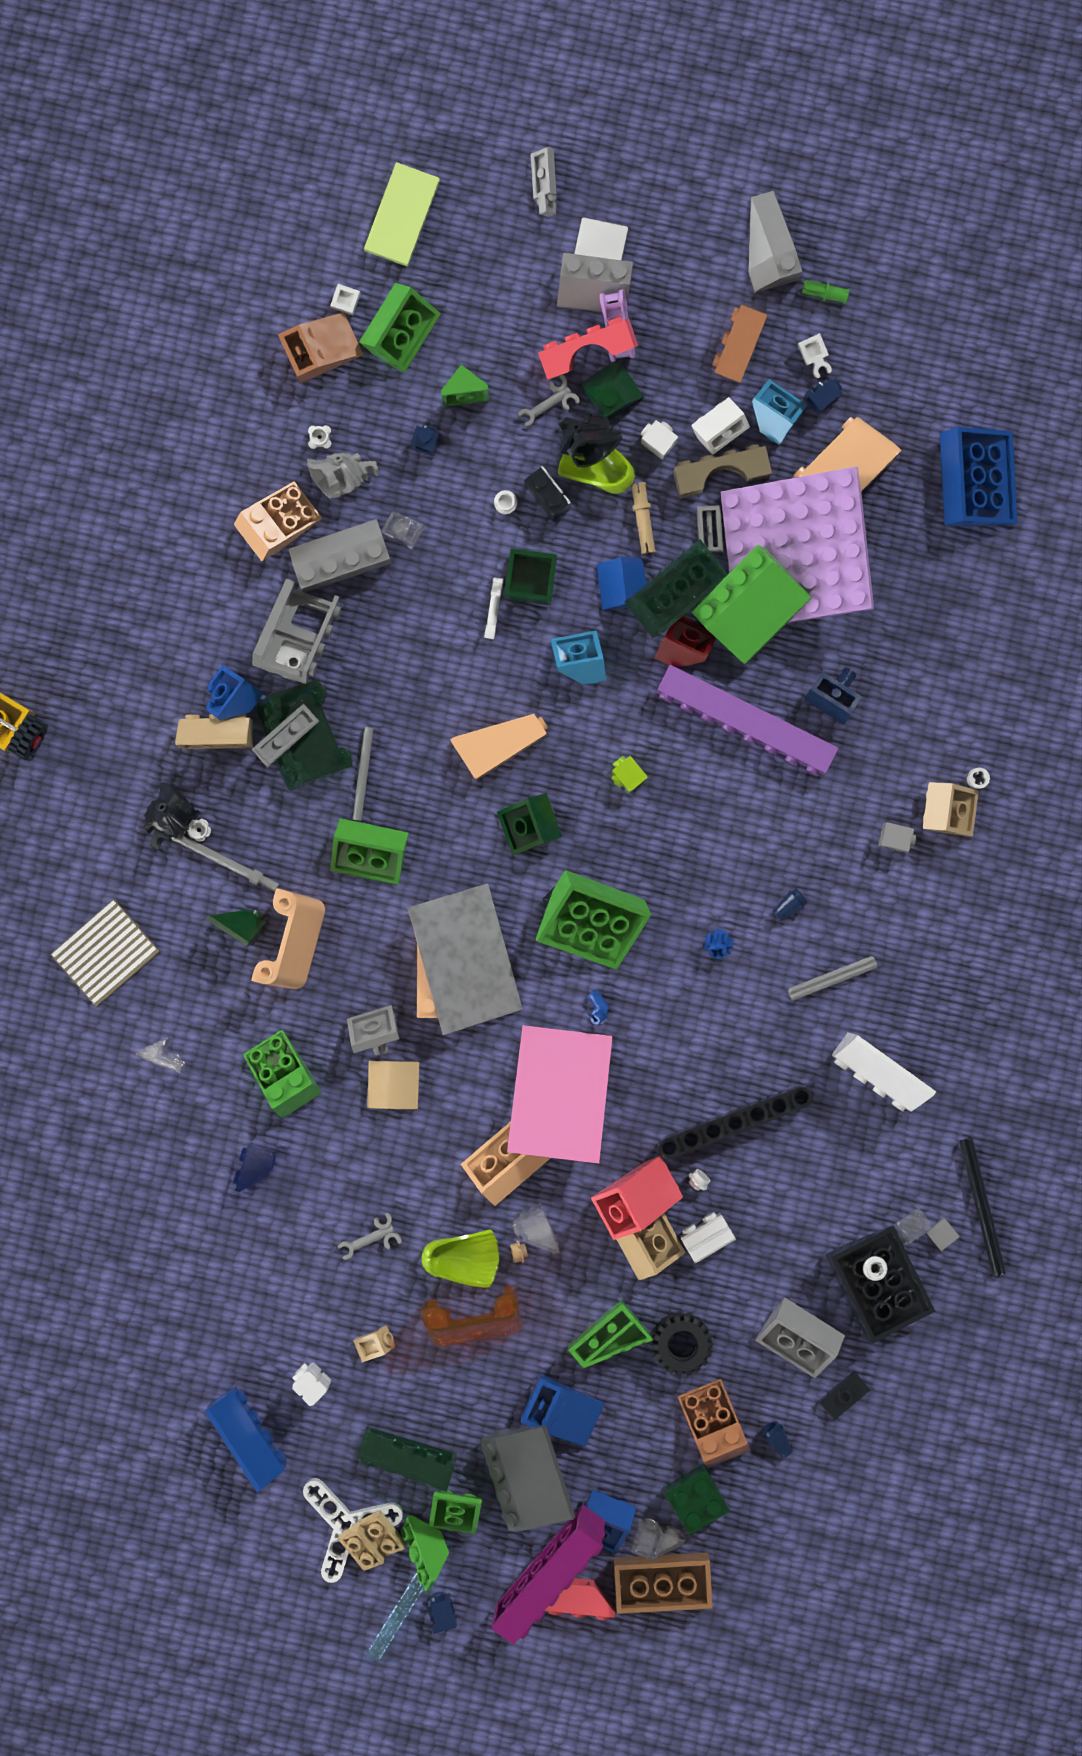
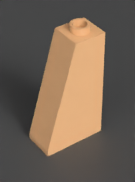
M535 714L459 735L453 737L450 741L477 781L547 736L545 730L548 727L541 716L536 718Z

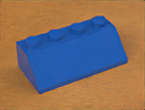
M235 1386L212 1401L205 1410V1413L256 1492H259L285 1470L287 1459L280 1449L277 1450L273 1445L274 1439L267 1429L264 1431L260 1425L261 1419L255 1410L251 1411L247 1405L248 1399L242 1390L238 1391Z

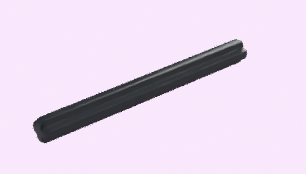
M965 1138L960 1140V1146L992 1274L994 1276H1001L1006 1273L974 1142L972 1138Z

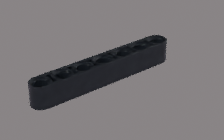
M803 1086L789 1088L664 1136L658 1142V1151L666 1159H673L804 1109L811 1104L812 1093ZM801 1090L805 1091L806 1100L802 1103H797L795 1101V1094ZM777 1099H782L784 1101L783 1110L774 1111L773 1102ZM761 1108L763 1112L762 1117L758 1120H753L750 1115L752 1109ZM733 1116L740 1117L741 1123L737 1128L729 1126V1119ZM712 1124L719 1127V1132L714 1137L708 1136L706 1132L708 1126ZM688 1133H695L697 1135L695 1144L687 1145L684 1139ZM671 1141L675 1144V1150L672 1153L663 1152L662 1147L665 1142Z

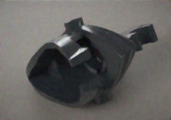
M587 413L583 416L584 421L578 423L575 419L565 417L563 421L559 422L562 434L564 435L560 444L561 454L571 456L577 468L589 467L602 461L614 451L623 437L622 433L610 431L612 426L609 424L608 419H604L602 416H592V414ZM575 457H584L585 460H580Z
M165 782L160 783L158 799L152 801L147 807V811L144 814L147 824L143 827L149 834L154 830L150 840V847L161 853L164 852V849L161 848V843L165 840L171 843L173 837L178 838L180 835L182 836L185 831L189 830L188 821L191 818L196 821L200 814V811L195 810L194 806L188 802L181 792Z

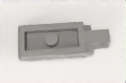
M546 147L531 153L533 199L537 200L539 214L550 217L556 214L555 200L557 196L554 148Z

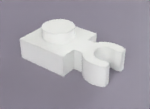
M820 333L797 344L805 364L813 363L812 372L816 379L820 378L818 373L820 367H824L827 374L831 373V366L823 360L829 354Z

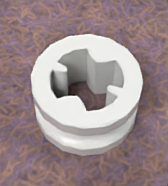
M975 768L967 775V783L973 789L986 787L990 780V775L984 768ZM981 773V778L984 782H979L977 785L975 784L973 774Z

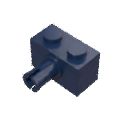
M843 668L837 680L821 672L805 698V701L843 725L862 698L861 695L849 689L850 684L857 676L852 670L849 677H846L850 668Z

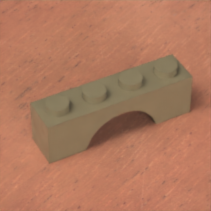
M751 445L745 448L746 451L742 452L729 450L724 452L723 456L716 458L713 455H708L700 458L699 462L691 463L690 460L679 462L673 470L679 499L702 494L708 477L721 470H730L738 473L746 483L770 478L772 471L766 446Z

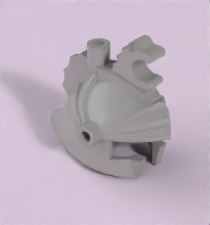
M343 452L334 453L327 456L325 460L307 459V466L312 479L329 499L340 497L357 489L364 482L363 480H368L367 473H374L375 476L379 475L377 462H361V457L358 453L354 455Z

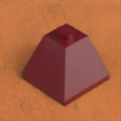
M676 613L654 658L676 668L705 662L716 637L703 625Z

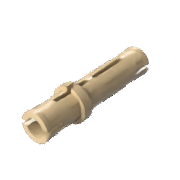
M641 482L638 483L639 488L636 483L631 485L634 499L632 508L636 512L641 555H647L648 551L652 554L656 553L649 513L651 504L647 500L646 483Z

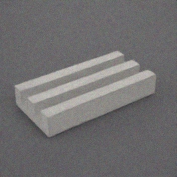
M720 505L697 506L699 554L723 553ZM703 511H706L707 520V548H704L702 518ZM711 511H715L717 547H713Z

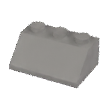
M563 253L557 307L602 313L600 293L608 295L618 293L621 289H624L628 302L633 262ZM616 300V301H611V302H609V303H610V304H612V303H617L618 300Z
M784 1298L775 1307L755 1341L816 1378L837 1357L845 1335L805 1311L794 1302Z

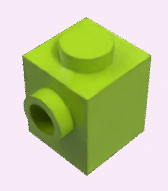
M622 756L612 764L615 768L611 771L614 775L611 779L619 788L623 786L628 793L632 792L648 778L631 756L628 758Z

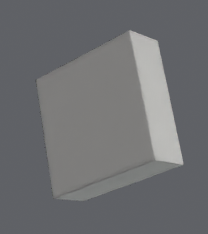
M944 1217L925 1232L941 1252L960 1237Z

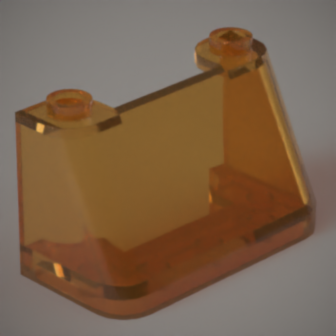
M517 1284L505 1286L504 1295L499 1296L495 1300V1312L451 1320L450 1309L440 1307L436 1299L425 1300L421 1309L423 1323L432 1343L439 1347L518 1333L523 1325Z

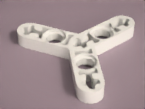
M318 1478L308 1480L303 1489V1495L306 1500L334 1529L321 1569L322 1578L330 1583L337 1582L341 1578L349 1553L345 1550V1552L338 1554L332 1548L335 1542H340L338 1540L339 1535L348 1529L345 1528L343 1530L341 1528L342 1521L339 1518L336 1521L333 1520L340 1511L343 1512L341 1514L343 1521H351L350 1527L362 1520L365 1514H373L380 1510L384 1515L389 1513V1509L398 1512L395 1520H392L390 1516L386 1517L393 1526L398 1525L403 1517L402 1507L395 1502L350 1512L325 1483ZM310 1485L312 1487L319 1486L318 1493L321 1497H323L324 1493L328 1495L323 1498L320 1504L317 1503L320 1497L316 1493L312 1495L309 1493ZM326 1502H334L337 1510L331 1514L325 1512L323 1506ZM334 1558L338 1560L335 1570L339 1573L335 1572L331 1576L326 1568L331 1567Z

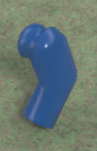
M596 989L588 995L594 1004L590 1020L594 1025H600L607 1018L609 1006Z

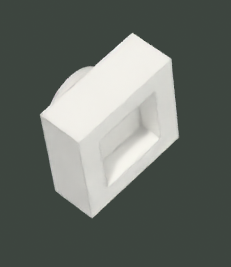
M338 284L330 306L332 309L353 316L361 293L358 290Z

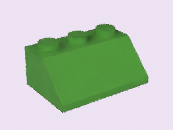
M395 283L359 343L373 355L405 373L441 313L413 288Z
M340 818L333 839L330 871L399 885L409 833Z

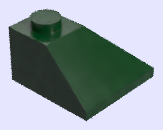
M619 359L580 384L599 415L609 421L644 398Z
M253 909L252 912L250 910H241L211 915L207 919L245 946H253L268 924L264 920L266 916L256 909Z

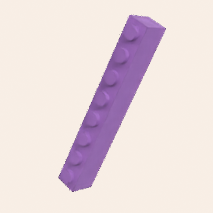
M669 665L656 691L660 694V699L668 703L675 701L681 704L680 708L691 714L695 711L702 715L701 719L711 724L717 722L723 725L722 729L728 733H740L744 735L743 740L753 745H756V742L765 746V751L773 755L780 753L786 756L785 760L796 766L800 763L807 767L806 771L816 776H819V774L824 775L827 772L838 750V747L672 665Z

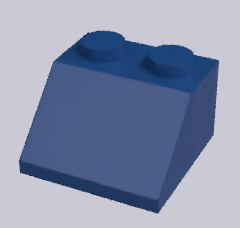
M592 1490L585 1502V1506L605 1520V1535L602 1539L603 1549L617 1554L630 1532L636 1507L626 1501L609 1497L603 1492Z

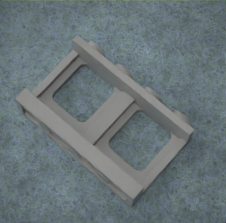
M286 579L254 649L252 665L306 684L309 676L313 677L317 668L315 661L317 657L321 658L324 653V640L331 637L333 625L331 624L333 620H338L341 607L338 606V596H334L333 601L330 602L295 590V581ZM299 606H305L327 614L318 634L292 624ZM283 643H289L311 651L302 671L275 661Z

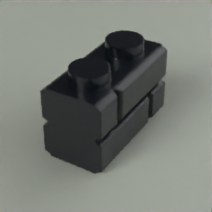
M543 466L524 480L525 487L552 522L571 508L570 500L566 495H563V491Z

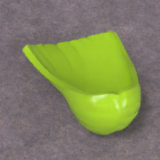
M616 449L602 461L589 467L577 468L572 457L564 454L558 465V474L560 476L596 486L612 494L626 492L631 487L635 478L632 465ZM575 457L580 460H585L584 457Z
M486 1230L454 1238L434 1240L424 1247L421 1256L422 1266L429 1274L442 1279L475 1287H491L499 1265L497 1239L492 1230Z

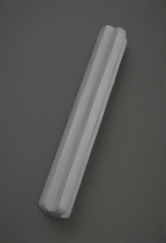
M873 956L867 957L788 989V994L792 1000L799 999L877 968L876 960Z

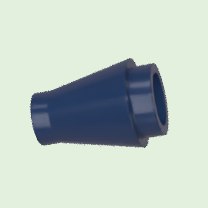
M796 888L794 891L790 890L772 911L780 921H783L785 918L805 909L804 906L808 901Z
M773 1421L762 1429L763 1439L781 1458H786L793 1452L783 1425Z

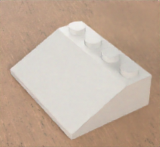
M847 1033L832 1054L836 1058L835 1064L845 1071L849 1067L856 1072L853 1075L863 1084L868 1081L875 1087L872 1090L884 1098L888 1095L894 1100L891 1104L902 1112L905 1108L912 1112L936 1093L931 1087L858 1035Z

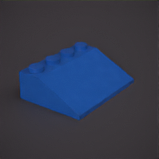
M955 427L941 432L940 449L945 526L972 527L1018 524L1013 431Z

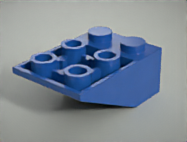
M540 1373L521 1415V1423L529 1427L546 1425L549 1435L586 1446L605 1403Z

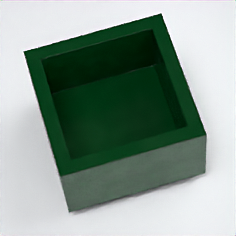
M510 549L504 594L505 600L551 605L557 554Z
M704 1463L663 1487L668 1501L689 1536L730 1512L725 1498Z

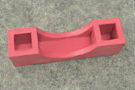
M620 316L608 321L609 326L601 329L600 325H596L586 329V335L579 337L578 333L564 337L566 342L557 345V342L554 341L543 345L544 350L538 352L547 379L574 370L575 357L585 345H600L607 349L612 356L637 347L638 343L630 320H622Z

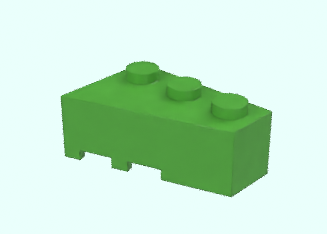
M621 1299L569 1343L568 1351L583 1368H586L615 1354L628 1351L642 1343L650 1342L653 1340V1337Z

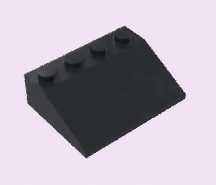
M894 1225L849 1242L825 1254L866 1340L872 1344L936 1312ZM873 1256L882 1258L887 1264L886 1275L878 1281L870 1280L863 1272L864 1262ZM877 1264L871 1266V1271L874 1273L878 1270Z

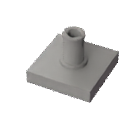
M392 1005L347 1019L351 1047L354 1053L373 1048L374 1054L380 1055V1047L382 1054H385L388 1051L386 1043L399 1039Z

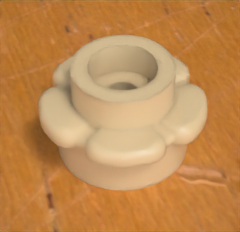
M516 1241V1243L510 1244L514 1263H524V1258L528 1257L525 1243L520 1244L519 1241Z

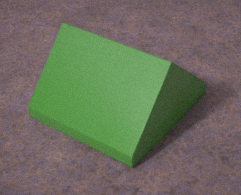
M460 365L441 390L443 407L489 401L488 385L464 366Z

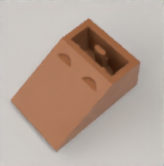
M344 312L299 324L278 334L300 384L363 355Z
M721 1379L678 1396L707 1469L751 1451Z

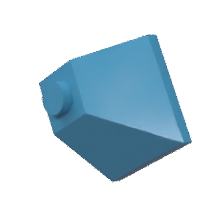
M770 379L752 400L760 432L768 440L779 445L807 407V404Z
M597 631L551 639L556 666L559 672L583 685L607 681L604 658Z

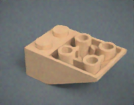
M294 481L241 511L234 526L260 560L264 561L319 522L322 517Z

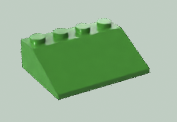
M757 545L692 613L741 662L747 664L812 597L767 548Z
M565 870L553 889L536 936V941L617 970L652 914L644 899Z

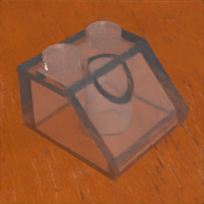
M541 1203L515 1213L512 1226L517 1237L522 1236L524 1242L551 1253L557 1254L560 1252L558 1241Z

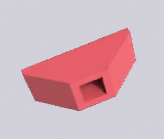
M574 1578L571 1586L559 1593L556 1603L552 1607L548 1606L545 1609L551 1615L571 1613L572 1616L578 1618L591 1615L599 1620H609L610 1617L615 1618L616 1614L614 1604L594 1580Z

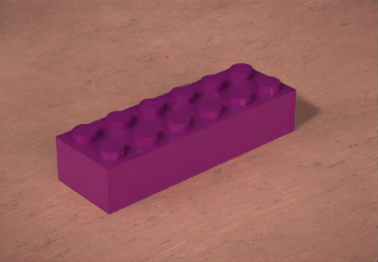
M582 1504L574 1513L576 1518L565 1523L497 1601L491 1629L513 1645L520 1638L524 1639L527 1636L530 1626L542 1619L545 1609L548 1606L552 1607L556 1603L559 1593L563 1589L567 1590L571 1586L574 1576L578 1572L581 1574L586 1569L589 1563L588 1560L592 1556L596 1557L602 1550L605 1520Z

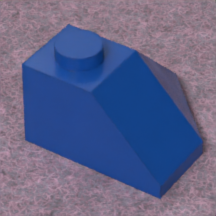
M222 665L209 682L208 691L211 693V700L207 702L206 710L219 720L250 713L264 693Z

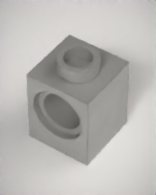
M887 822L883 823L878 846L904 853L909 852L910 848L913 849L916 841V835L913 834L914 829Z

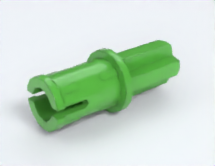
M805 280L802 293L823 298L822 301L828 299L846 304L849 289L831 286L829 282L822 284Z

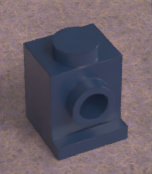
M834 378L829 379L826 383L822 380L812 389L813 393L811 390L806 392L804 400L819 416L840 399L842 387Z
M423 425V427L416 426L411 440L412 450L434 457L441 434L437 433L435 428L428 425Z
M438 1592L430 1596L431 1606L428 1607L430 1620L435 1621L432 1628L433 1634L456 1628L457 1617L450 1593Z

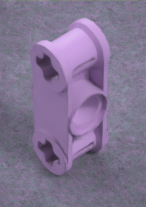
M624 289L619 290L618 293L608 295L600 293V305L605 327L609 326L608 321L620 316L622 320L629 319ZM616 300H618L617 303H612V304L609 303V302H611V301H616ZM635 348L613 356L609 352L611 362H615L618 358H635Z

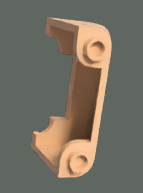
M850 417L843 424L842 428L844 430L806 469L802 466L793 475V478L856 466L859 468L862 492L898 457L902 450L861 418L853 419Z
M276 888L273 899L274 909L278 913L288 916L277 960L274 962L267 960L259 962L254 969L251 981L288 989H299L305 985L325 915V906L322 901L316 898Z

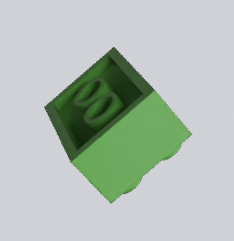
M435 1490L429 1527L476 1535L482 1498L468 1493L461 1495L454 1494L450 1490Z

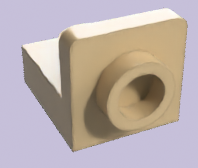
M383 1326L375 1332L353 1340L362 1362L383 1356L395 1347L393 1336L387 1326Z

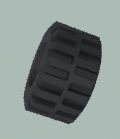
M679 1311L675 1315L670 1313L666 1319L662 1318L660 1320V1324L656 1325L654 1328L655 1332L652 1334V1347L656 1360H658L661 1367H665L667 1372H675L679 1376H682V1373H686L688 1376L692 1375V1371H696V1373L700 1371V1367L708 1363L707 1359L711 1357V1348H713L711 1335L705 1323L698 1316L695 1317L689 1312L683 1314V1311ZM679 1331L690 1332L696 1339V1345L692 1352L684 1356L675 1355L668 1348L670 1337Z

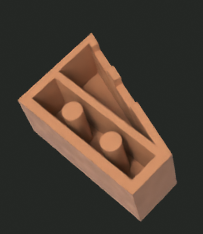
M744 304L740 306V309L735 307L730 319L734 324L731 331L726 330L721 342L725 347L722 354L717 352L712 365L716 367L715 373L741 383L768 314Z

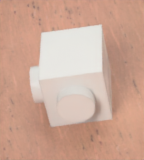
M657 420L652 425L648 423L640 434L643 436L641 444L661 460L667 456L677 443L678 436L672 432L673 429L663 421L660 423Z

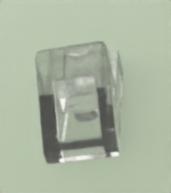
M392 511L381 532L401 541L413 550L426 526Z
M171 1037L136 1051L135 1056L178 1073L183 1072L186 1064L180 1061L182 1057L177 1054L168 1052L165 1055Z

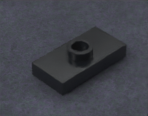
M853 1371L818 1401L835 1421L866 1395L870 1389L859 1375Z

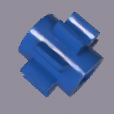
M714 930L711 934H706L704 950H709V954L713 958H724L726 954H731L734 939L728 938V933L724 930Z

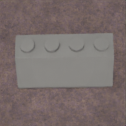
M377 519L289 548L292 564L300 588L304 593L392 564Z

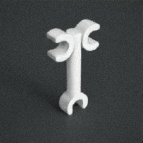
M493 578L484 638L494 639L500 597L504 583L503 578Z

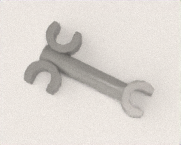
M560 375V380L563 383L560 387H556L552 381L550 382V389L556 394L531 410L522 409L519 411V418L524 415L530 417V420L524 424L525 428L531 427L534 424V418L562 401L563 409L567 412L570 410L567 405L568 400L572 399L577 405L580 404L579 397L571 393L568 388L565 376Z
M389 1212L385 1213L387 1223L385 1224L380 1223L378 1217L374 1218V1224L377 1228H380L379 1230L353 1242L342 1241L338 1244V1249L343 1246L349 1248V1253L343 1256L344 1260L351 1258L354 1251L384 1238V1246L387 1249L391 1247L388 1241L390 1237L396 1238L398 1244L402 1242L400 1234L395 1232L391 1224L392 1216Z

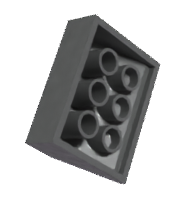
M546 1425L499 1429L480 1439L482 1452L490 1471V1477L493 1481L508 1531L528 1530L576 1518Z

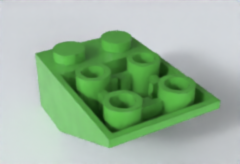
M283 1029L243 1054L272 1110L282 1119L322 1093Z

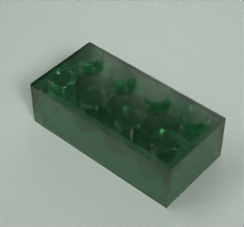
M700 539L680 553L629 596L624 603L651 637L654 638L665 632L713 591L728 574Z

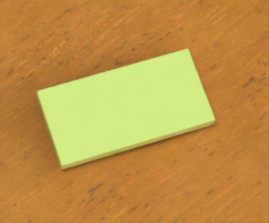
M396 162L364 251L408 267L438 188L440 178Z

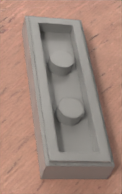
M302 704L260 741L252 751L268 767L316 725L319 720Z

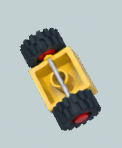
M0 692V748L6 752L14 753L27 761L35 754L37 748L41 745L40 743L44 740L48 724L34 716L36 713Z

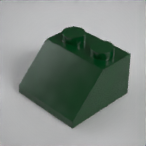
M547 793L527 798L497 811L512 855L522 853L562 837Z

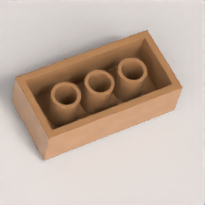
M708 1552L613 1558L617 1614L712 1608Z

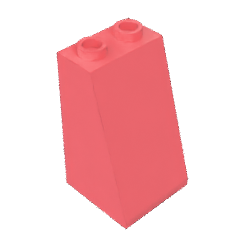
M661 1155L645 1161L591 1197L613 1240L642 1231L683 1198Z

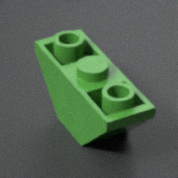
M412 1515L407 1516L401 1527L402 1538L404 1541H407L411 1561L415 1562L418 1581L421 1585L423 1584L425 1592H429L449 1555V1551L440 1530L429 1527V1524Z

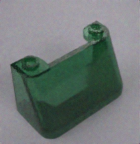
M319 679L269 694L257 705L258 717L266 736L302 704L319 720L316 725L276 759L283 781L290 791L353 767L351 753L343 747H337L321 705L324 704L325 698H327V692Z

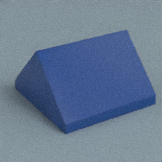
M619 557L597 564L603 611L649 605L643 558Z

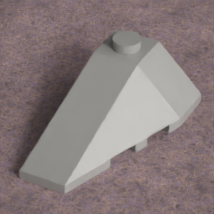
M774 191L751 197L748 272L754 293L798 281L802 274L795 246Z

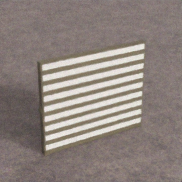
M113 899L50 955L68 974L71 981L81 989L95 1007H98L154 958L160 950L139 928V924L135 923L119 903Z

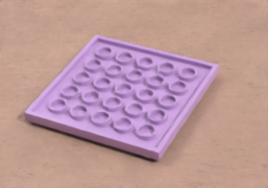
M855 466L721 491L729 573L757 545L767 548L812 597L788 623L874 609L858 467Z

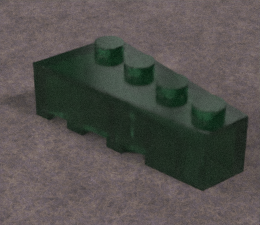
M367 1426L357 1459L361 1460V1463L364 1465L378 1466L387 1472L397 1473L447 1492L457 1453Z

